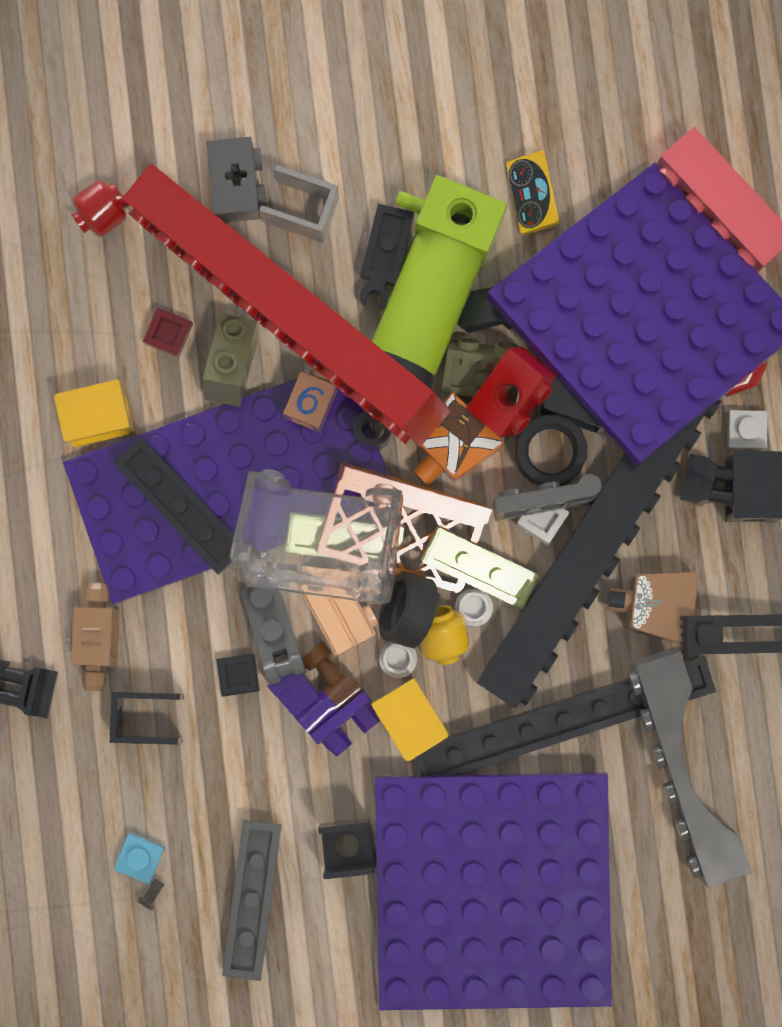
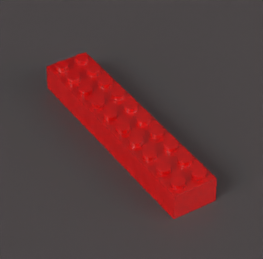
M152 163L122 197L133 208L128 215L137 221L147 232L166 245L182 261L189 264L199 275L218 288L238 307L240 306L257 323L269 330L286 347L298 354L319 374L326 377L337 389L355 401L359 407L376 421L378 420L405 445L411 439L421 447L451 412L434 391Z

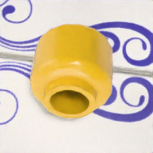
M441 605L437 606L433 624L427 636L420 644V649L427 659L437 661L440 665H449L457 662L459 656L467 651L469 648V636L464 616L459 611L453 610L451 606Z

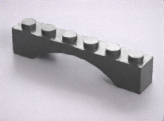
M673 647L631 661L630 664L633 672L628 673L629 683L634 695H641L645 709L639 710L640 717L646 732L652 731L655 738L656 746L651 747L652 754L658 769L664 768L668 782L663 783L664 792L670 806L676 804L680 818L675 820V826L681 841H688L692 855L686 856L693 878L699 877L708 888L750 874L751 869L740 836L707 810L695 793L686 772L682 753V724L685 707L693 688L681 651Z

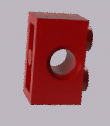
M524 347L509 348L466 409L499 438L514 434L518 435L529 424L531 420L529 414L535 405L542 404L553 390L551 383L557 375ZM513 385L519 391V400L516 404L511 400L509 394Z

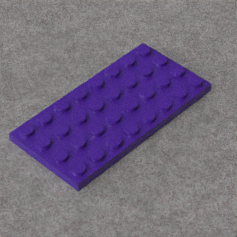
M297 379L243 397L241 407L224 404L64 461L63 464L104 582L110 590L112 604L121 603L212 570L113 463L139 438L142 437L246 548L235 560L237 561L285 544L290 512L327 516L338 481L337 474L341 462L388 475L380 450L374 452L367 451L360 447L355 440L354 422L363 409L350 397H347L337 389V394L321 433L286 420L283 413ZM368 422L362 428V433L368 439H375L370 422ZM347 489L344 490L340 506L346 517L366 506L360 493ZM367 496L370 504L378 500L377 498ZM386 502L373 510L376 511L395 503ZM338 511L336 517L342 518Z

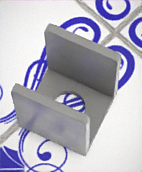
M275 165L274 174L277 183L318 196L327 201L318 224L261 205L259 213L262 222L323 243L339 201L338 186Z

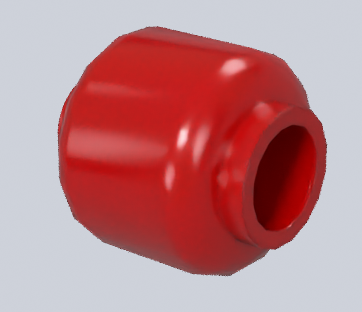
M98 180L73 198V205L77 211L71 216L84 234L91 230L96 236L102 237L126 220L125 209L129 205L122 199L123 196L112 182L107 185L105 182Z

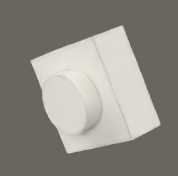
M729 410L727 412V449H767V411Z
M565 509L522 516L516 526L548 546L569 512Z

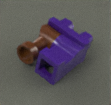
M322 641L304 655L303 660L308 671L317 669L327 684L324 689L318 693L304 674L295 676L294 673L282 677L280 683L271 686L268 684L267 687L295 717L316 744L322 743L337 757L353 744L340 727L352 718L365 734L380 720L374 708L370 705L371 698L354 679L344 676L328 659L331 655V650Z

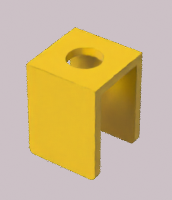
M119 379L54 395L63 440L70 442L74 448L136 434L126 387Z
M415 678L371 704L405 761L414 759L448 737V732Z

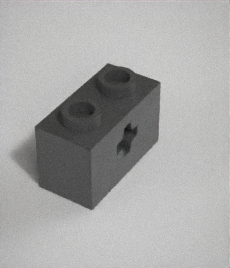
M251 136L206 141L213 213L225 223L261 219L259 209L261 205L267 207L264 184H257L256 171L263 170L261 148H254ZM234 174H241L243 178L240 182L241 186L233 185Z

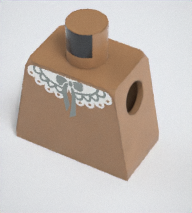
M699 572L634 575L632 577L631 590L609 589L607 610L628 613V630L681 645V642H683V637H681V633H683V629H681L683 620H680V616H694Z

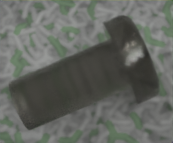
M154 879L144 897L139 896L137 902L151 911L154 910L153 902L165 884Z

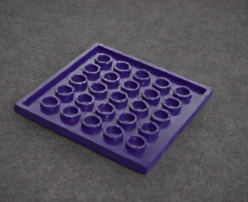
M656 163L649 166L500 281L486 295L488 301L549 369L557 375L558 379L637 467L782 349V298L749 263L747 264L739 256V252L726 238L723 239L710 226L712 223L702 212L698 214L684 199L686 195L678 186L672 187L664 176L658 173L661 168Z
M606 772L375 776L379 1011L612 1007L608 774Z

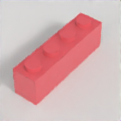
M695 127L661 155L657 163L661 168L658 173L664 176L672 187L677 185L686 195L684 199L698 214L702 212L712 223L710 226L723 239L726 238L739 252V256L758 273L782 252V220Z

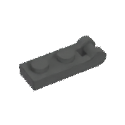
M586 474L580 478L577 484L560 486L559 482H549L537 486L538 491L523 493L522 489L503 491L499 493V498H494L492 508L495 521L591 504L595 501L601 490V481L596 475Z
M276 578L240 590L263 663V669L270 686L280 683L281 678L294 673L295 676L307 673ZM288 653L289 659L276 663V657Z

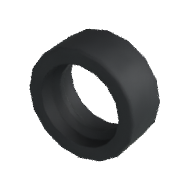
M545 414L532 419L520 433L515 444V461L520 473L529 482L538 486L549 482H559L560 486L569 483L580 473L587 459V441L583 431L573 420L562 415ZM546 429H555L564 433L570 439L573 447V457L570 464L564 470L557 473H545L538 470L532 464L529 457V444L532 438L538 432Z
M402 571L395 576L386 591L380 609L379 633L383 640L409 648H415L422 643L433 624L437 610L438 590L433 579Z

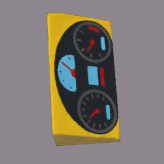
M544 150L506 162L520 234L524 235L557 228L559 217Z

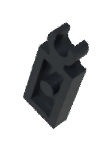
M378 203L360 278L370 280V283L360 293L361 305H366L367 297L370 294L377 293L381 296L380 310H385L389 300L385 287L386 284L395 286L401 272L414 212Z

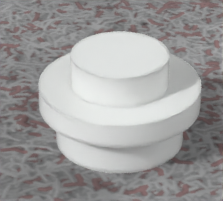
M468 589L458 596L455 603V611H459L464 616L467 626L476 627L483 625L489 620L493 612V604L486 592L480 589Z
M389 642L380 652L379 663L382 670L388 676L403 678L411 674L415 669L417 654L414 648Z

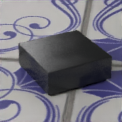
M255 653L216 659L222 697L260 691Z

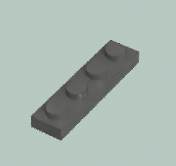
M243 820L222 976L261 981L282 824Z

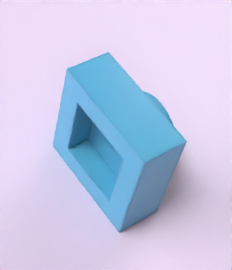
M129 833L114 870L150 884L165 846Z

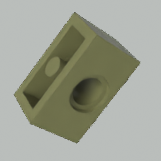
M220 313L203 375L204 400L241 407L257 345V322L255 320Z

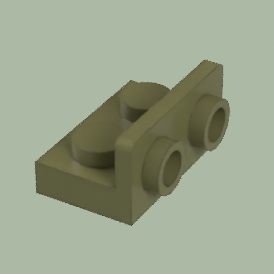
M460 336L457 340L450 339L441 392L448 394L453 392L455 395L474 397L507 350L517 346L507 342H496L494 346L480 344L478 339L468 336ZM513 385L509 394L511 400L516 404L518 389Z

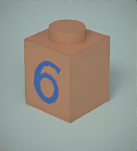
M311 370L310 375L300 371L283 413L285 419L321 433L337 394V388L316 370Z

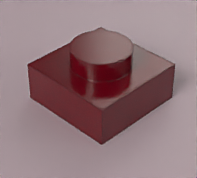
M157 307L143 343L179 358L192 329L193 322Z

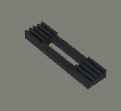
M782 614L680 616V620H683V624H681V629H683V633H681V637H683V642H681V646H683V650H681L682 655L782 653V641L723 642V627L782 626Z

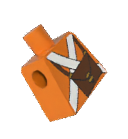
M453 392L444 402L451 412L421 447L417 445L426 457L412 472L427 487L442 472L452 482L458 481L496 454L505 443L466 409L467 405Z

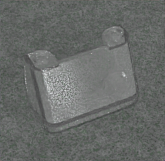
M265 469L261 472L249 471L230 552V559L239 579L247 585L263 589L375 604L390 602L395 579L404 501L403 492L392 485L383 483L376 484L374 488L366 490L365 498L292 489L290 483L284 479V475L278 471Z

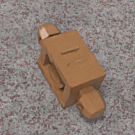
M90 583L86 589L85 601L89 602L88 607H74L71 665L86 666L85 672H82V686L84 690L102 691L107 673H103V666L117 667L120 610L106 608V602H110V590L107 584Z

